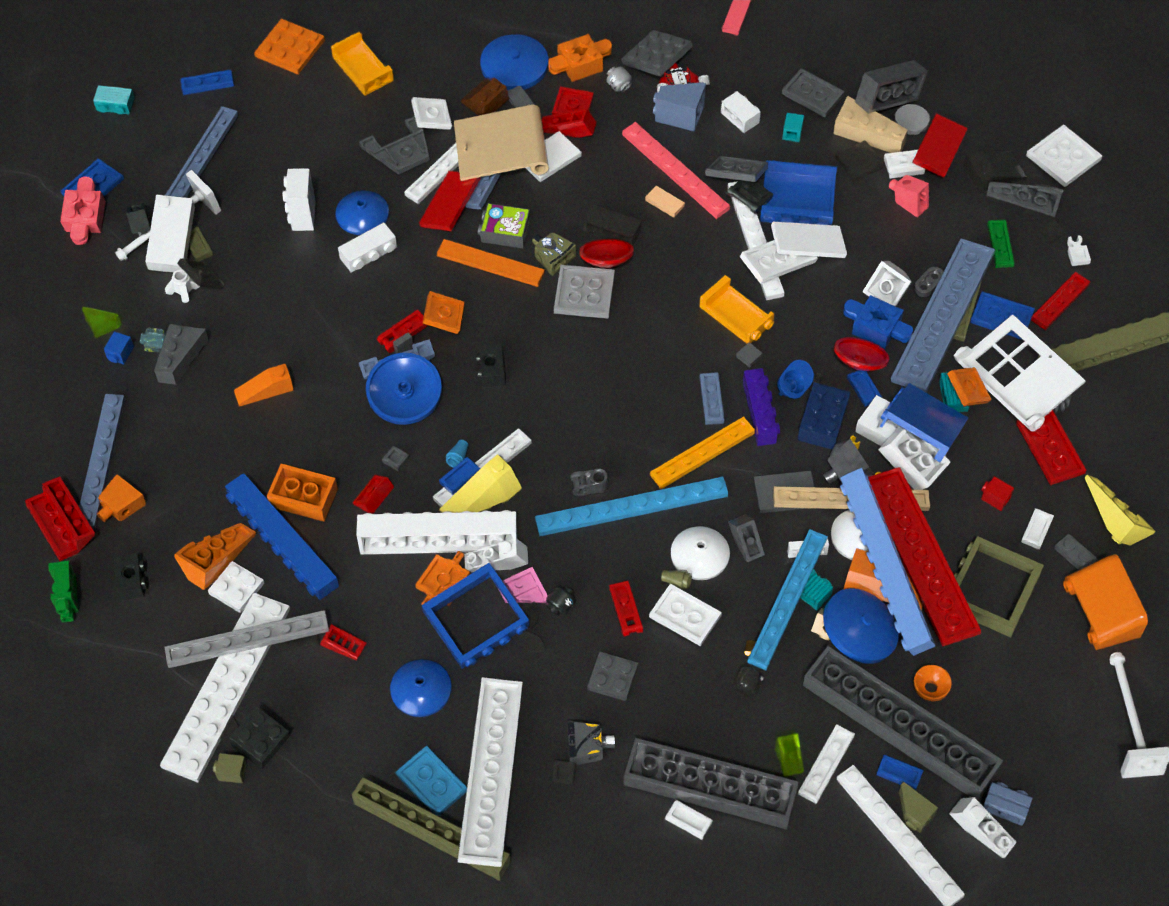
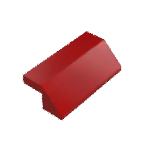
M59 476L42 483L43 493L26 499L25 504L59 561L78 554L95 536V532Z

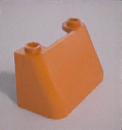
M1116 554L1107 556L1065 577L1063 581L1064 589L1071 595H1077L1091 625L1087 634L1088 640L1094 645L1096 650L1141 638L1148 623L1147 614L1120 558Z

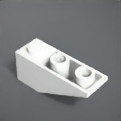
M516 537L464 554L465 569L470 572H475L487 563H490L495 571L511 570L528 564L527 546Z
M975 797L961 798L949 813L964 830L1002 858H1005L1016 844V841Z

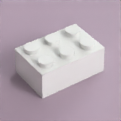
M288 169L287 176H284L286 191H283L285 211L288 213V224H291L292 231L314 230L316 201L310 170Z
M901 426L878 449L894 468H901L907 482L914 490L928 488L950 463L945 456L941 463L935 460L934 457L939 449Z

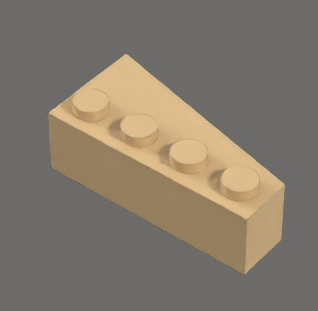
M847 96L838 114L834 128L835 135L890 153L902 151L908 129L876 111L867 113L849 96Z

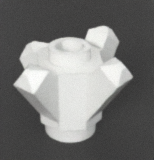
M179 269L173 273L171 281L165 288V292L169 295L176 292L181 295L182 302L187 303L189 301L188 293L192 289L199 288L200 282L191 277L185 270Z

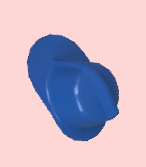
M795 360L783 371L777 381L780 396L784 395L785 397L797 399L810 387L813 382L814 373L806 361Z

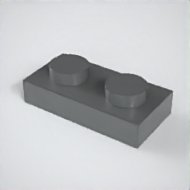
M1069 533L1054 547L1058 553L1078 570L1098 561V558Z

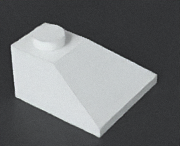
M881 261L864 288L863 293L896 306L912 281L902 269L892 262Z

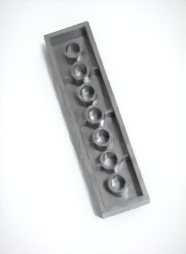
M635 738L624 773V785L783 829H787L798 787V781Z

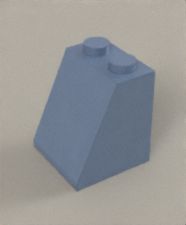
M706 83L661 86L653 99L655 103L653 108L655 122L695 131L705 106Z

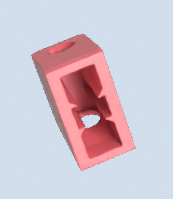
M905 175L899 181L893 179L890 182L889 188L895 191V202L918 218L929 208V183L909 175Z

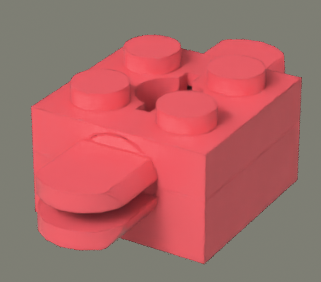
M90 177L80 178L77 190H65L61 224L66 232H70L73 243L77 245L85 244L89 233H101L106 201L101 191H95L96 186Z

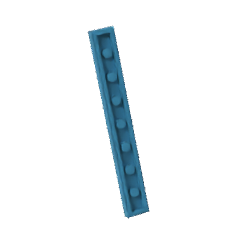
M809 529L747 663L767 670L828 536Z

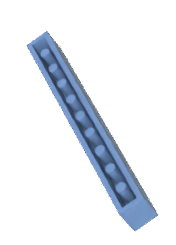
M860 468L840 477L843 483L840 485L844 496H848L849 501H847L850 512H854L856 518H853L857 529H861V541L869 549V552H866L868 559L876 567L873 570L877 580L882 582L883 586L880 589L884 598L887 597L889 600L887 607L890 614L895 615L897 621L894 622L897 632L902 633L904 639L901 640L905 651L909 650L914 656L935 647L867 474Z

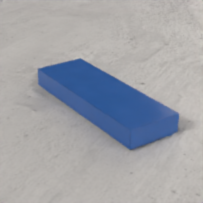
M231 70L180 78L183 95L234 86Z

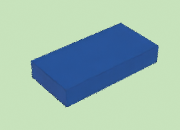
M858 370L847 375L848 381L864 407L869 406L876 395L882 398L866 371Z
M466 457L443 476L439 483L449 493L454 495L481 468L470 458Z
M884 755L876 775L900 785L905 782L916 791L923 770Z

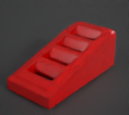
M331 624L329 632H326L320 645L357 660L366 642ZM332 635L336 636L334 641L330 640ZM340 638L344 639L341 645L337 644ZM347 641L351 642L348 649L344 648ZM356 644L358 645V647L354 653L351 650L353 646Z

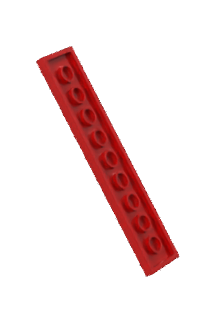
M898 467L868 477L903 566L942 646L981 634V629L901 468Z

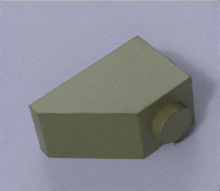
M903 782L899 790L903 821L908 828L921 833L935 816L938 807Z

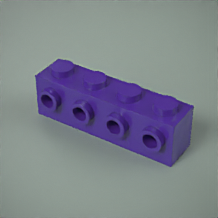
M763 368L745 370L743 386L752 425L755 429L757 446L776 444L777 434H780V426L778 422L775 423L776 409L771 406L772 393L767 389V386H769L768 376L764 375Z

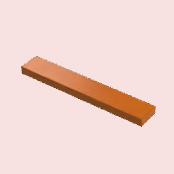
M446 239L443 240L437 251L438 257L536 287L539 286L544 275V269Z

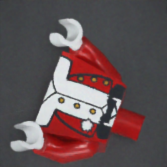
M674 63L657 84V92H659L661 86L701 82L710 85L708 75L698 76L691 72L688 67L679 68L678 64Z

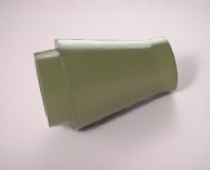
M663 570L661 581L672 584L682 590L684 588L689 589L692 574L688 573L687 570Z

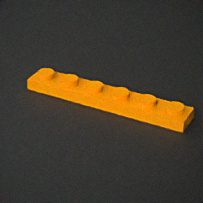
M742 417L652 470L650 476L659 488L663 489L755 434V429L745 417Z

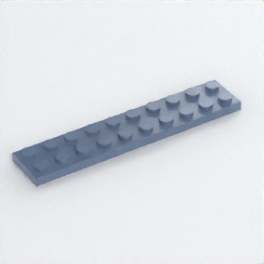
M960 239L891 376V382L904 387L911 383L927 393L995 254V249Z

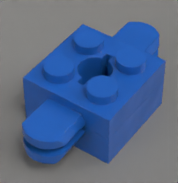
M871 295L865 305L852 299L845 302L844 316L855 320L852 330L853 335L873 342L883 349H886L892 338L907 343L912 337L913 327L901 322L904 310Z

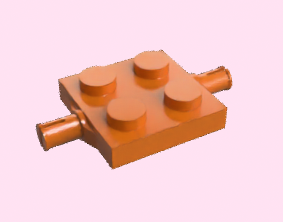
M457 551L452 560L445 559L436 554L415 584L418 590L427 595L421 605L470 575V571L459 565L464 557L462 552Z

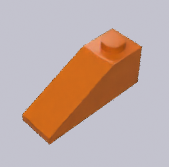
M285 363L266 369L236 388L234 392L240 407L293 391V386Z

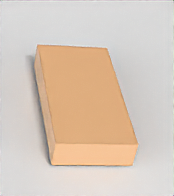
M655 186L645 198V201L672 217H675L685 206L683 201L658 186Z

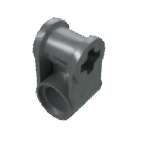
M603 469L577 471L570 476L571 481H573V495L575 496L603 493L608 488V476Z

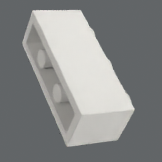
M382 223L338 247L339 257L349 271L353 272L397 248L396 237L387 225Z

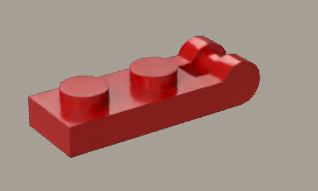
M417 309L380 334L377 341L385 346V350L388 353L394 352L393 341L406 333L413 337L429 325L423 324L424 315Z
M629 581L609 585L623 637L629 636V633L633 632L637 634L642 633L643 627ZM633 620L634 624L627 625V621Z

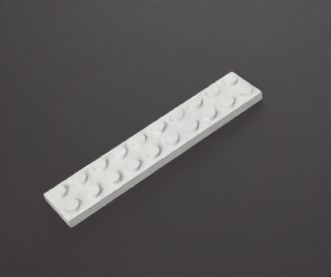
M253 592L233 631L284 620L290 611V607ZM271 645L218 657L160 764L162 769L199 782Z
M482 678L458 856V862L501 867L522 682Z

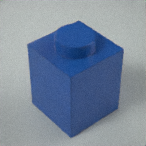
M113 332L104 347V351L109 361L125 364L134 345L130 336Z

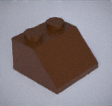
M486 78L462 98L461 103L478 116L494 113L509 100L507 87L496 78Z

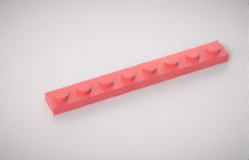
M635 122L623 130L622 135L716 219L730 210V205L639 124Z

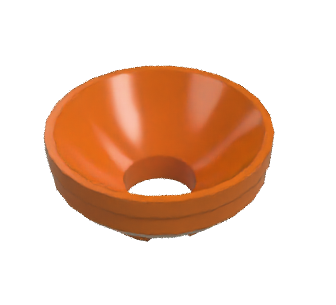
M926 665L917 671L914 677V688L923 699L939 701L950 692L952 685L951 677L942 667ZM933 683L936 685L937 690L935 692H928L925 685Z

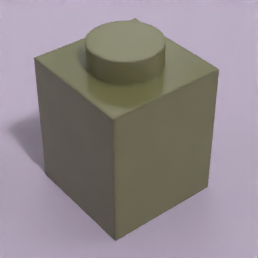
M219 753L218 760H215L213 772L216 774L218 781L243 783L247 767L245 757Z

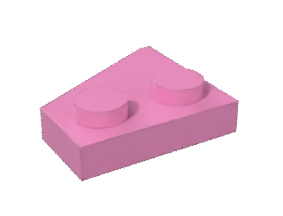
M533 567L502 581L517 603H547L546 597L548 595Z

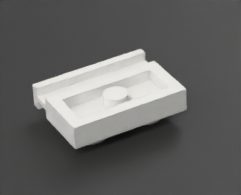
M918 150L885 154L884 161L889 172V178L924 174L925 168L912 163Z

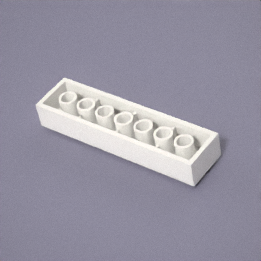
M445 511L443 513L424 512L417 514L410 512L403 514L365 513L357 515V540L360 554L472 552L515 537L517 538L516 511H464L462 513Z

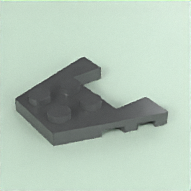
M415 116L405 120V125L412 134L381 147L373 135L359 141V146L397 174H401L430 160L423 128L417 127Z

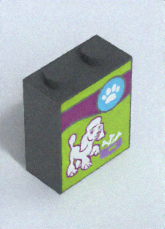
M488 203L486 210L482 212L483 223L479 224L478 235H481V242L523 248L530 223V209Z

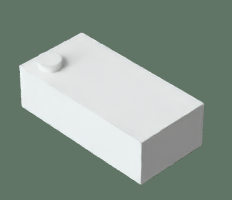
M156 195L145 261L148 270L175 272L179 269L185 270L195 209L193 199Z

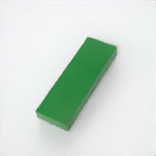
M1006 220L988 221L987 227L991 248L995 249L993 256L995 268L1014 267Z

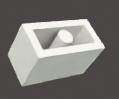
M738 91L722 101L721 113L743 133L760 122V110L758 107L751 104Z

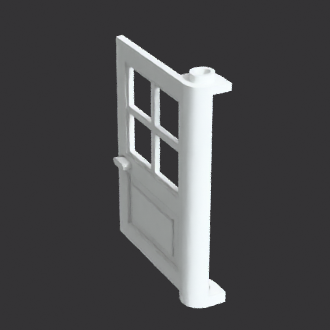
M1011 315L972 349L968 346L960 347L954 354L955 360L962 367H975L986 389L1030 431L1039 429L1045 421L1044 417L1086 382L1014 315ZM1013 330L1025 342L1007 355L996 343ZM1029 345L1041 357L1024 370L1012 358ZM993 347L1004 359L988 372L976 360ZM1009 361L1021 374L1004 387L992 375Z

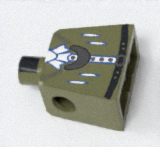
M550 233L545 238L537 234L532 240V243L536 245L534 247L536 259L551 276L560 270V265H566L576 257V245L556 233Z

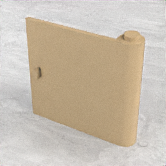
M527 105L454 121L461 181L531 167V171L536 175H542L548 171L549 166L541 112L538 106Z

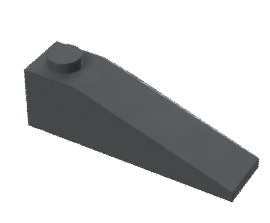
M990 182L987 196L1055 217L1064 190L1042 184Z

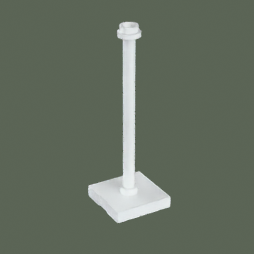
M190 170L186 173V176L195 194L191 197L194 204L200 200L215 215L218 214L221 209L213 191ZM147 230L148 233L139 236L125 248H118L115 252L117 257L121 261L128 259L126 255L149 239L150 230Z
M1120 652L1110 655L1109 661L1111 665L1115 666L1138 748L1137 750H1128L1121 768L1122 778L1164 775L1167 763L1169 762V747L1146 749L1123 667L1125 657Z

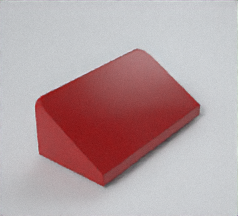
M374 475L353 501V504L367 513L373 514L392 491L394 485L388 477Z

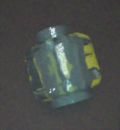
M147 328L145 333H141L140 344H144L143 348L145 351L160 353L166 334L163 329Z

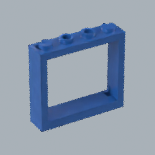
M487 563L422 605V611L461 669L470 665L473 666L478 658L490 655L494 652V648L499 645H506L511 641V637L516 634H523V631L528 629L529 619L490 563ZM491 577L519 620L465 655H462L434 613Z

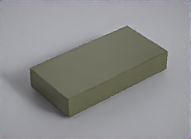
M199 227L191 229L189 250L196 262L213 256Z

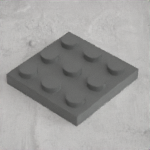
M653 30L621 60L623 65L661 76L693 46L690 40Z

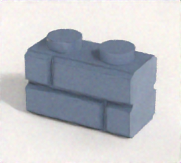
M992 782L983 807L992 815L1022 826L1032 797L1028 796V793L1025 791L1011 790L1004 783Z

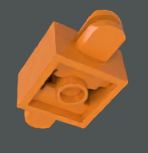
M589 34L558 44V56L550 58L548 61L549 71L554 75L566 71L572 82L603 71V57L612 54V44L608 39L594 43Z

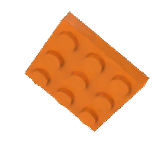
M281 18L254 52L255 57L299 75L324 43L325 37Z

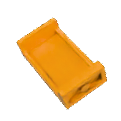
M360 32L331 46L334 60L364 96L394 81L391 67L389 65L385 67L364 43Z
M725 275L700 297V308L746 344L757 341L765 330H769L774 325V313L772 311L769 314L765 313L731 287V279Z

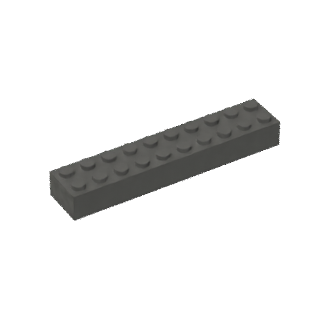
M829 646L826 647L804 677L803 686L969 797H975L977 801L1001 768L1002 759Z

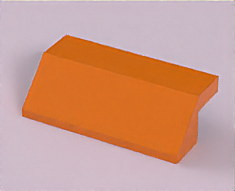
M856 548L844 589L855 588L873 594L881 601L889 603L888 598H884L880 587L883 586L881 580L878 581L873 570L876 567L868 559L866 552L869 551ZM909 578V581H910V583H911V586H912V588H913V591H914V593H915V596H916V598H917V601H918V603H919V606H920V608H921V610H922L923 605H922V603H921V601H920V599H919V597H918V594H917V592H916V590H915V588H914V586H913V584H912V582H911V580H910V578Z

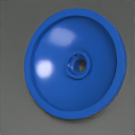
M372 191L352 192L342 198L336 207V220L339 226L346 232L354 235H362L382 223L386 224L389 217V207L386 200L381 195Z
M420 659L408 662L396 671L391 681L390 692L394 704L403 713L414 717H425L435 714L446 705L451 695L452 686L447 671L441 665L430 660ZM418 680H422V681H423V683H421V684H417L416 682H417Z

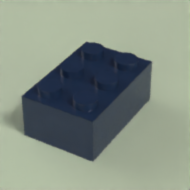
M814 382L799 428L798 441L833 449L839 437L851 392Z

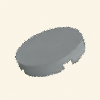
M915 104L904 105L895 114V123L908 129V135L920 134L929 125L930 118L928 112L923 107Z

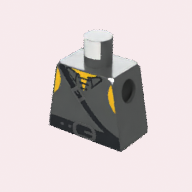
M568 722L570 766L602 760L603 748H615L614 735L602 736L601 725Z

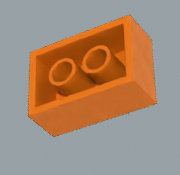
M280 464L268 491L267 499L275 509L324 522L338 490L336 478Z

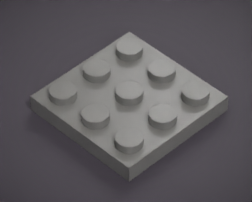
M560 265L554 314L609 319L615 270Z

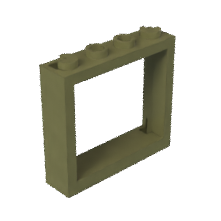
M977 536L975 542H970L966 550L969 553L967 558L963 557L958 568L961 569L959 574H954L959 587L977 551L1031 574L1010 620H1006L968 603L977 623L1011 638L1044 565Z

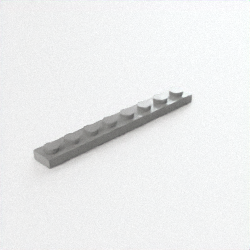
M325 610L165 646L167 665L169 668L329 632Z

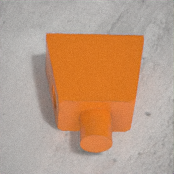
M117 474L99 495L98 499L103 508L96 514L103 522L111 516H114L119 521H123L145 506L146 502L142 493Z

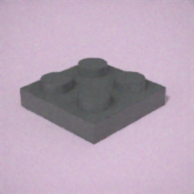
M599 652L587 690L627 701L638 668V662Z

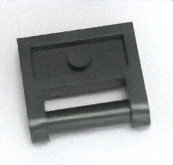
M739 180L730 186L726 192L728 196H733L749 207L750 211L754 214L773 197V193L759 183Z

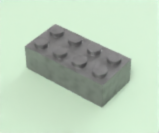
M915 60L864 72L855 103L867 113L916 101L919 98L928 70Z

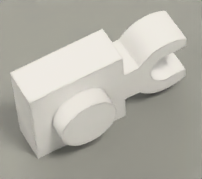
M1081 236L1077 237V242L1072 241L1071 237L1067 241L1069 246L1067 252L1072 266L1090 264L1091 261L1087 246H1081Z

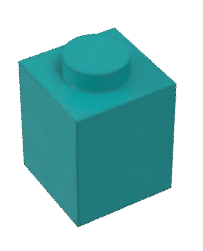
M787 113L782 140L800 143L804 115Z

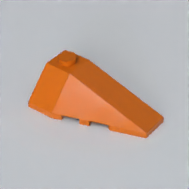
M239 523L221 530L220 534L213 537L208 535L200 542L194 543L193 541L188 543L175 553L174 557L187 579L205 590L218 579L227 566L254 538L256 532Z

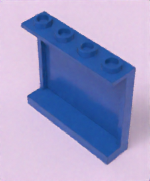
M766 160L768 162V169L765 171L764 188L772 192L773 197L766 205H762L760 222L832 225L837 167Z
M909 383L906 388L901 387L893 401L881 416L883 421L880 427L882 428L888 419L938 448L939 451L934 459L941 463L967 422L968 417Z

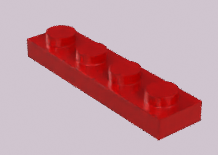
M1075 272L1032 316L1031 321L1047 330L1087 289L1090 281Z

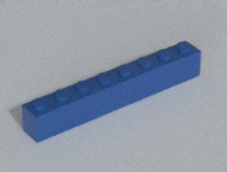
M244 473L225 486L227 491L225 496L231 504H236L242 517L246 516L249 519L248 523L254 530L258 529L262 540L272 545V551L276 556L280 555L283 558L282 561L289 570L291 568L294 570L295 577L300 583L304 582L307 585L306 589L311 596L315 595L321 600L339 587L337 577Z

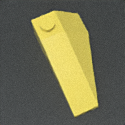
M497 454L439 510L441 513L445 511L462 513L464 511L480 512L488 510L492 506L509 501L522 490V487L512 468Z
M1090 475L1085 476L1108 531L1113 535L1112 539L1115 542L1132 545L1154 534L1155 530L1139 514L1135 515L1127 510L1130 506L1118 498H1114L1115 493L1098 478Z

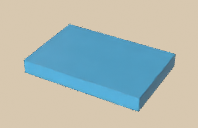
M425 746L395 772L396 776L436 816L441 815L467 792V787L428 746Z

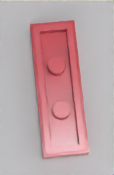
M733 0L722 27V32L739 35L752 0Z

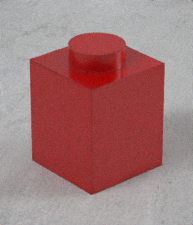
M994 476L990 482L986 481L982 487L983 495L981 499L1002 511L1011 499L1014 487Z

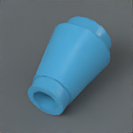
M459 440L446 454V463L453 468L465 459L469 444L465 440Z

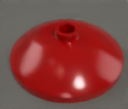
M600 239L584 244L580 248L579 254L585 262L596 267L609 269L628 261L634 254V247L623 240Z
M846 337L835 342L834 352L837 357L855 370L876 371L886 367L889 362L888 353L879 345L868 340Z

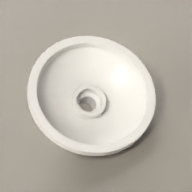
M850 510L841 513L833 522L831 540L835 549L841 555L852 560L856 548L869 551V549L861 541L860 535H862L861 529H857L853 518H856L854 512L851 513Z
M697 526L682 531L676 536L671 546V559L677 570H687L688 573L692 574V579L707 580L718 576L729 562L730 549L726 539L719 532L708 527Z

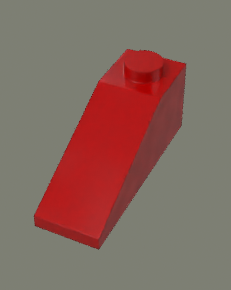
M587 108L543 116L542 118L544 133L555 134L560 131L564 136L575 138L592 136L597 123Z

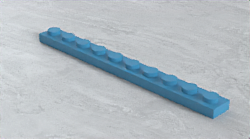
M719 477L535 516L539 536L724 498L728 497V490L724 478Z

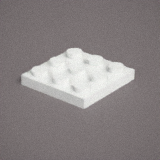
M1062 125L1028 150L1026 154L1028 158L1064 187L1102 159V155L1065 125Z

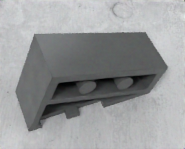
M169 324L154 369L158 382L177 385L190 368L189 365L193 359L199 356V351L202 347L208 344L209 339L206 329Z

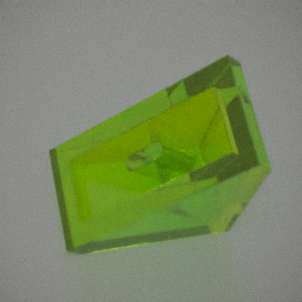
M87 307L82 308L85 320L96 338L121 326L119 316L116 313Z
M798 733L777 737L775 751L783 776L787 777L803 773L804 768Z

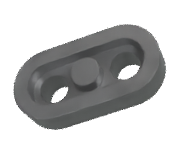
M938 267L929 268L915 282V293L920 297L931 295L944 273L943 270Z

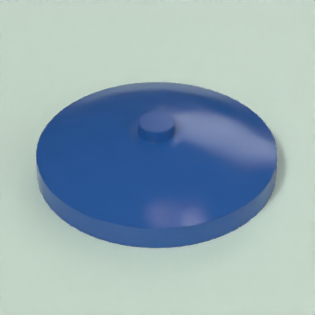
M518 34L505 35L493 40L484 48L480 59L481 71L485 79L496 78L507 87V90L517 86H521L523 90L528 89L545 77L548 71V54L544 46L531 37Z
M397 353L382 359L373 367L366 382V395L372 410L383 420L400 425L413 424L428 417L436 409L442 394L441 378L435 366L426 358L413 353Z
M849 588L837 592L827 602L823 612L824 627L832 643L844 655L860 663L874 664L883 661L895 650L898 643V632L894 625L895 618L890 614L888 607L876 596L864 590Z

